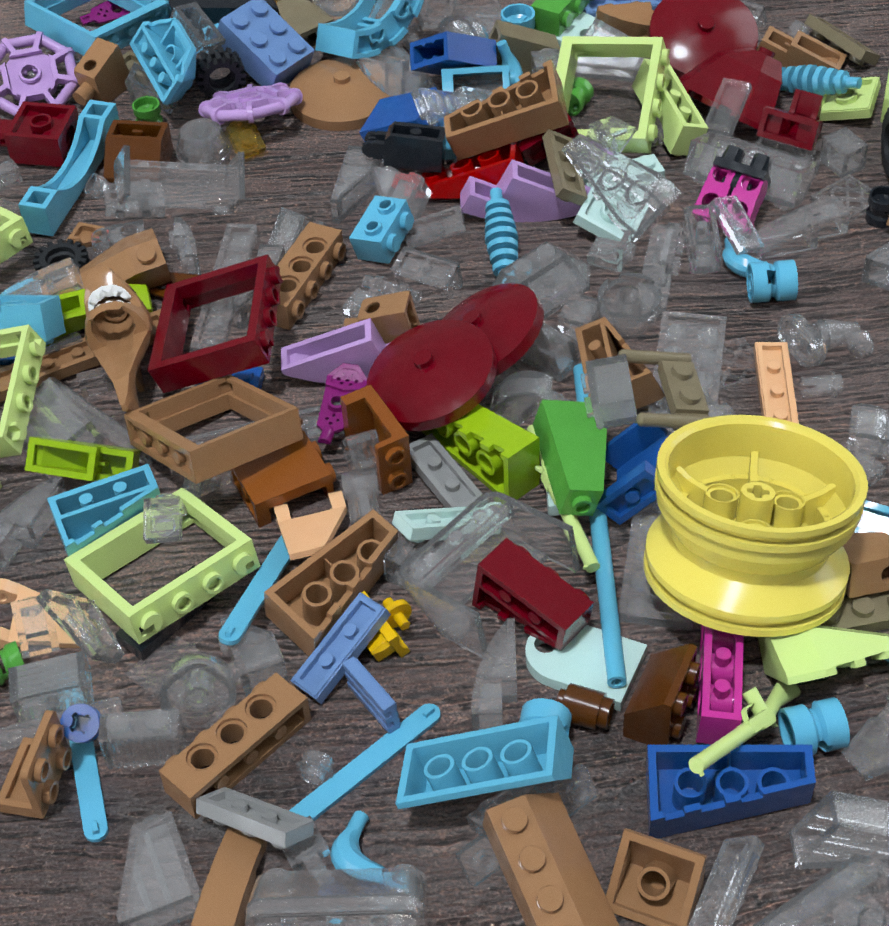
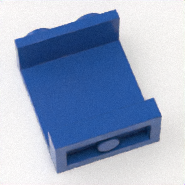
M634 422L606 443L605 461L617 469V481L604 490L597 509L617 524L621 525L657 499L654 484L656 463L661 445L671 435L668 429L641 427L637 422Z

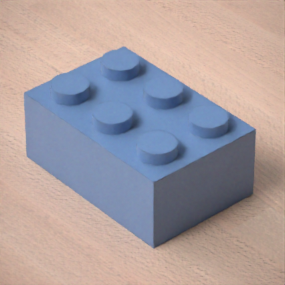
M250 0L221 18L215 36V41L224 50L228 47L231 48L232 53L234 51L238 53L245 71L261 86H269L278 82L288 84L299 72L310 66L315 51L264 0Z

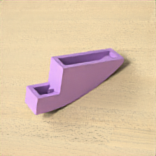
M513 159L497 185L469 176L460 192V212L480 218H485V205L491 200L490 190L496 187L502 189L503 198L509 201L515 222H543L576 216L581 208L580 205L565 202L556 197L551 173ZM585 186L588 195L591 187Z
M371 318L282 347L281 371L284 375L293 378L326 383L327 375L342 363L359 365L368 378L375 359L389 343L385 344Z

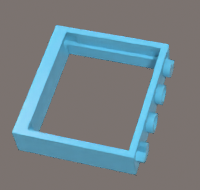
M91 0L24 1L25 25L35 31L44 32L45 36L66 47H72L75 52L83 56L97 37L117 44L122 49L130 45L129 43L142 22H153L169 18L166 0H108L131 13L93 31H89L59 15Z

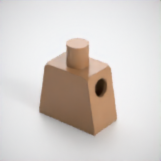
M98 37L74 68V74L79 87L72 96L82 106H85L89 100L111 102L133 84L119 45Z
M410 291L366 298L361 303L358 317L345 318L344 326L371 318L385 344L393 341L402 333L420 325Z
M883 532L853 533L848 542L843 545L850 563V574L845 593L849 598L889 591V535Z

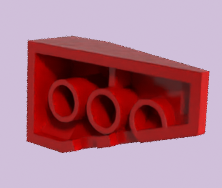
M519 141L459 161L457 159L449 168L444 169L443 167L441 173H422L406 181L404 195L406 199L460 198V192L469 176L497 185L512 159L524 163L522 152L517 145Z

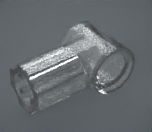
M375 467L340 472L345 503H348L351 525L372 509L380 514L377 499L379 498Z

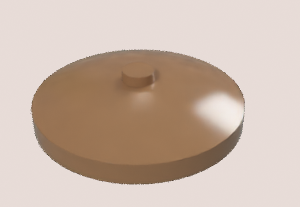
M339 57L317 62L299 72L289 88L300 89L303 94L302 102L291 107L293 114L300 121L311 127L328 131H349L362 128L379 99L398 95V84L394 74L384 65L364 58L351 59Z

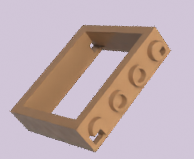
M232 375L212 379L124 414L132 446L195 484L304 439L301 427L303 419L299 416L298 407ZM229 409L255 421L200 445L175 432Z

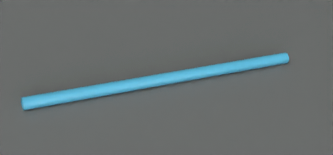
M582 363L573 368L576 401L591 402L588 397ZM596 508L594 515L589 516L593 552L600 564V568L595 571L607 684L611 688H621L626 685L627 679L607 516Z

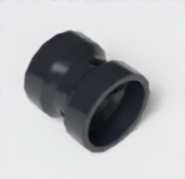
M876 186L869 192V206L866 209L865 220L875 228H888L889 226L886 223L889 217V186Z

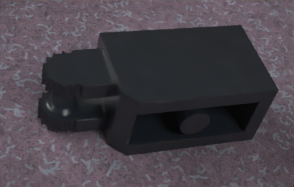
M395 121L389 125L387 132H375L374 130L368 132L365 136V142L361 148L363 155L373 159L384 160L383 166L393 167L397 170H421L424 173L442 172L446 155L445 127Z

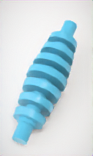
M810 64L797 67H782L780 91L785 90L786 92L794 93L795 89H800L818 95L845 94L849 88L860 89L862 79L861 77H850L849 72L846 70L838 71V69Z
M496 187L490 190L491 200L485 205V244L487 245L493 274L500 278L501 284L513 283L512 276L518 272V232L510 203L507 199L503 198L502 189Z

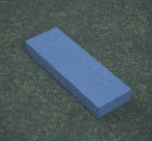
M359 592L290 681L318 703L322 704L344 676V672H346L342 663L353 656L358 658L390 617L389 611Z

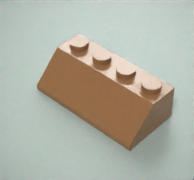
M558 792L525 794L486 809L482 823L526 926H619Z

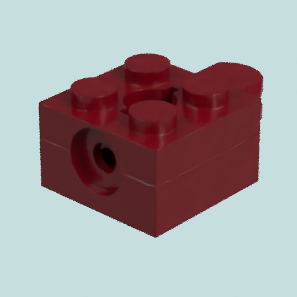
M23 101L13 120L0 119V146L7 147L11 163L61 167L68 155L75 135L79 116L77 106Z

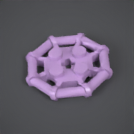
M37 31L36 34L11 39L4 37L0 40V62L7 53L10 54V60L6 65L5 62L0 65V75L4 83L0 86V109L15 116L23 101L32 102L45 99L47 103L66 104L79 87L74 74L76 62L74 58L75 51L72 47H65L45 36L44 32ZM33 46V47H31V48H25V49L15 50V49H17V48H23V47ZM45 47L56 54H48L49 56L42 52L41 48ZM61 62L65 63L67 75L58 74L57 65ZM28 71H33L34 74H37L31 79L24 78V76H27ZM58 84L65 85L54 99L52 95L56 92ZM10 94L15 100L19 101V105L17 106L3 97Z
M283 82L269 86L247 84L245 88L214 93L212 99L200 103L198 111L202 117L211 118L215 124H223L225 121H248L249 123H255V119L275 114L281 116L288 114L293 105H299L302 102L303 94L300 89L289 88Z

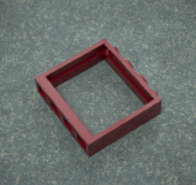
M268 254L166 285L148 372L163 393L270 363L271 349L274 346V328L277 326V308L280 304V287L283 280L279 273L280 267L274 265ZM254 290L247 336L182 354L191 308Z

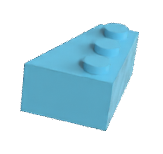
M149 464L47 498L67 556L72 555L162 500L158 484Z

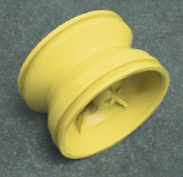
M724 415L697 420L677 429L665 439L658 452L654 478L657 503L662 514L654 520L649 528L643 558L644 573L655 594L677 613L698 624L742 636H787L810 630L830 619L840 608L844 600L850 574V563L843 545L852 537L855 528L862 518L868 492L866 473L851 452L832 438L809 427L782 419L756 415Z

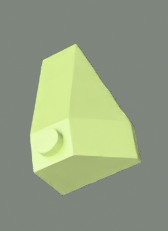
M819 625L810 630L787 636L758 637L764 673L787 685L836 675V667L859 668L866 666L865 657L871 656V659L874 660L889 659V634Z

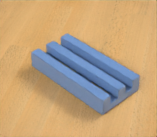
M353 656L344 661L342 665L346 670L344 673L348 679L347 685L388 734L400 728L397 705L391 696L357 658Z

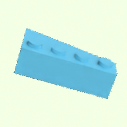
M0 294V329L29 324L46 342V345L53 343L55 337L66 333L59 295Z

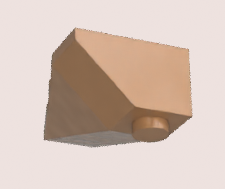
M151 228L122 238L46 292L45 295H60L85 289L87 274L91 269L99 265L112 269L128 284H146L148 289L171 282L172 279L156 235Z

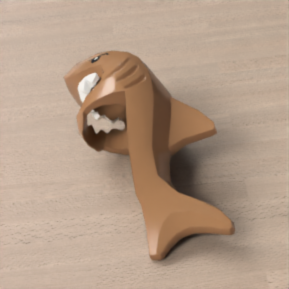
M99 265L89 271L85 281V340L111 379L121 409L128 413L140 408L136 388L139 392L145 391L140 363L151 339L152 319L146 306L130 285L112 269Z

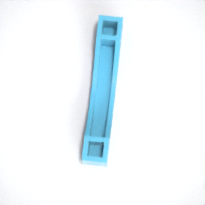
M89 100L78 116L72 145L59 171L47 183L40 186H30L19 202L20 213L29 233L54 236L104 159L106 135L113 120H119L116 103Z

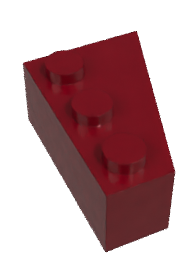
M508 538L504 539L477 565L472 606L480 610L485 605L499 612L497 614L499 620L507 623L510 619H513L525 625V633L560 651L589 623L594 602L589 599L587 594L578 588L572 587L560 578L554 569L541 564L531 556L527 549L516 545Z

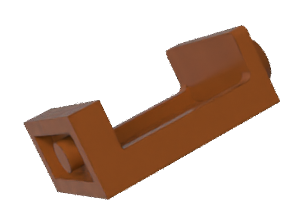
M370 384L341 396L345 439L366 433L372 438L364 441V438H367L366 435V437L355 440V444L347 446L351 452L368 445L373 448L376 457L378 485L381 493L385 495L413 483L409 435Z
M302 430L304 439L230 470L232 483L259 528L272 523L269 509L320 488H322L327 498L328 493L334 492L333 483L337 481L335 471L329 462L324 463L319 445L315 440L311 442L304 430Z

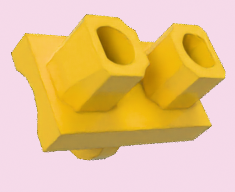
M365 591L361 592L367 597H369ZM388 597L382 603L391 615L366 646L378 662L394 651L401 658L410 652V649L394 629L399 626L401 630H406L410 626L408 619L412 613V608L404 599L393 601L391 597Z

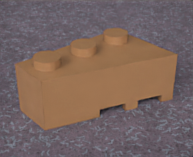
M606 317L575 329L588 397L591 402L607 403V421L666 398L652 372L644 364L622 363L619 361V351L630 349V347Z

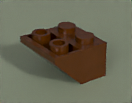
M113 120L105 139L104 182L160 186L174 151L169 123Z
M686 644L650 655L624 713L623 737L647 745H670L673 737L677 739L681 737L686 722V716H683L686 707L693 708L699 687L695 686L700 674L701 663L696 662V645Z

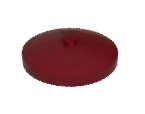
M662 0L652 14L648 37H663L666 49H670V65L679 78L718 51L742 48L756 50L758 28L751 11L740 0Z
M504 283L488 287L471 295L455 306L442 320H461L480 328L487 335L495 350L497 357L496 376L514 365L535 342L543 325L544 310L541 302L529 287L517 283Z
M452 319L427 322L402 333L381 351L371 366L367 378V386L372 385L404 430L426 431L436 429L460 419L482 401L494 382L497 372V357L489 338L477 326L465 321Z

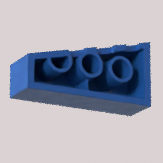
M647 745L648 835L658 839L811 802L816 784L812 745H740L705 769V775L702 777L690 770L688 762L692 757L710 745Z

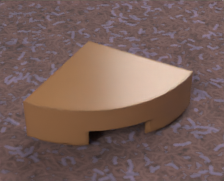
M78 222L66 239V242L68 239H72L73 243L78 241L86 248L93 246L107 236L106 227Z

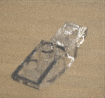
M464 86L459 87L453 92L418 88L411 93L421 120H427L428 124L432 126L445 127L444 116L476 99L483 101L493 92L492 90Z

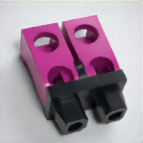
M728 145L722 157H715L713 167L707 176L692 212L697 221L719 228L724 226L728 231L751 238L755 228L756 216L771 183L769 177L771 159L767 155L755 153L750 166L742 164L741 162L745 155L744 150Z

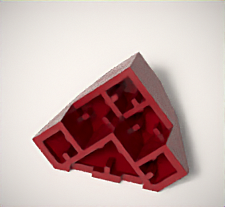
M762 46L759 51L752 48L718 51L679 77V80L689 96L758 130L764 107L770 106L775 108L782 84V62L773 59L776 53Z

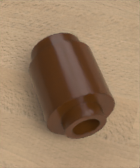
M570 683L567 689H560L556 699L557 702L562 703L570 710L572 714L571 724L596 731L599 727L608 729L614 712L615 699L607 697L606 692Z

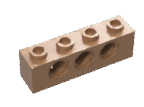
M309 222L278 263L283 283L280 287V304L277 308L276 327L291 330L295 322L302 318L305 308L310 301L317 297L318 291L325 280L331 277L334 267L339 261L343 260L346 253V245L343 243L342 230Z
M276 672L266 681L258 683L246 698L237 705L227 709L221 719L209 729L201 731L189 746L166 761L159 770L165 792L191 816L198 819L201 815L196 814V798L223 787L232 789L311 720L308 697Z

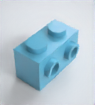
M374 196L349 237L359 260L386 264L391 262L414 223V217L406 199Z

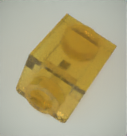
M233 121L226 127L224 139L226 143H231L239 161L265 152L266 146L255 123Z

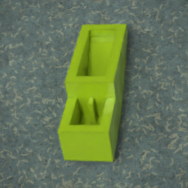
M30 436L25 471L86 481H98L138 467L141 450Z

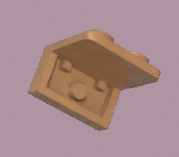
M45 711L34 738L23 737L0 791V812L44 819L49 805L55 803L59 792V780L63 770H68L72 760V749L68 746L64 736V727L60 724L56 711Z

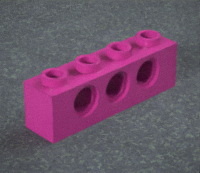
M701 625L699 663H701V670L698 681L696 743L713 744L737 728L742 721L744 636L718 631Z

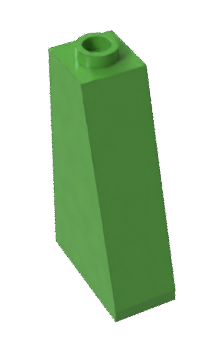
M541 400L533 422V428L536 436L540 437V451L559 515L593 516L604 492L608 419L607 403Z

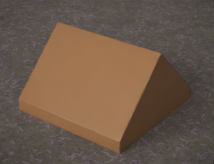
M625 828L606 894L613 913L647 926H689L703 887L707 856Z

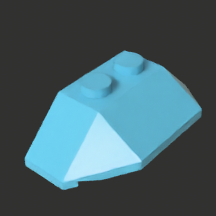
M176 18L142 22L129 44L162 103L169 105L182 99L185 92L193 84L196 76V47L180 21Z

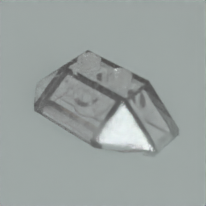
M546 241L501 269L492 286L504 283H517L529 287L541 302L544 310V319H546L590 290V265L570 251Z

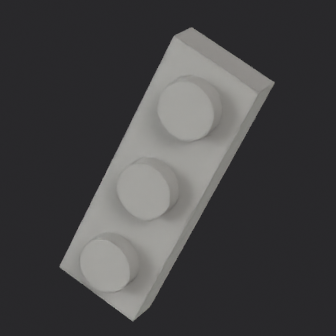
M432 433L409 444L411 466L445 508L482 505L486 507L485 496Z
M227 787L196 798V814L212 819L213 823L217 825H227L240 830L245 836L257 837L268 841L275 848L289 849L296 846V843L313 836L314 820Z

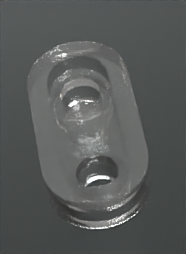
M801 314L783 315L777 326L780 341L788 343L789 352L801 366L814 367L821 365L827 354V346L823 338Z

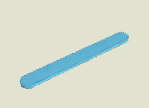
M282 535L220 629L219 641L222 644L235 645L241 641L265 602L264 592L277 583L289 564L290 558Z
M77 672L64 674L60 679L64 711L74 704H87L82 676ZM69 740L72 749V763L84 835L90 842H100L108 835L109 828L94 741L80 744Z
M431 703L419 707L400 722V728L390 734L386 733L289 811L314 821L402 752L407 744L413 743L437 724L441 718L439 707Z

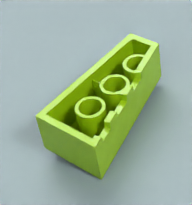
M479 404L469 413L450 424L436 429L421 431L425 436L432 433L455 461L508 505L540 484V472L535 470V466H540V437Z

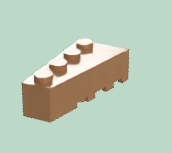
M552 59L542 64L543 69L533 74H530L528 71L518 77L520 81L505 89L503 86L492 90L493 93L483 101L476 99L444 116L446 139L458 161L545 133L548 129L554 130L569 125L562 82Z
M372 509L264 592L266 616L304 653L310 656L359 592L365 591L368 594L397 556L398 530Z

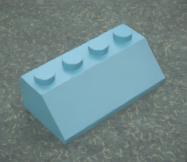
M558 714L409 743L406 745L395 804L398 809L570 779L572 778L574 748Z

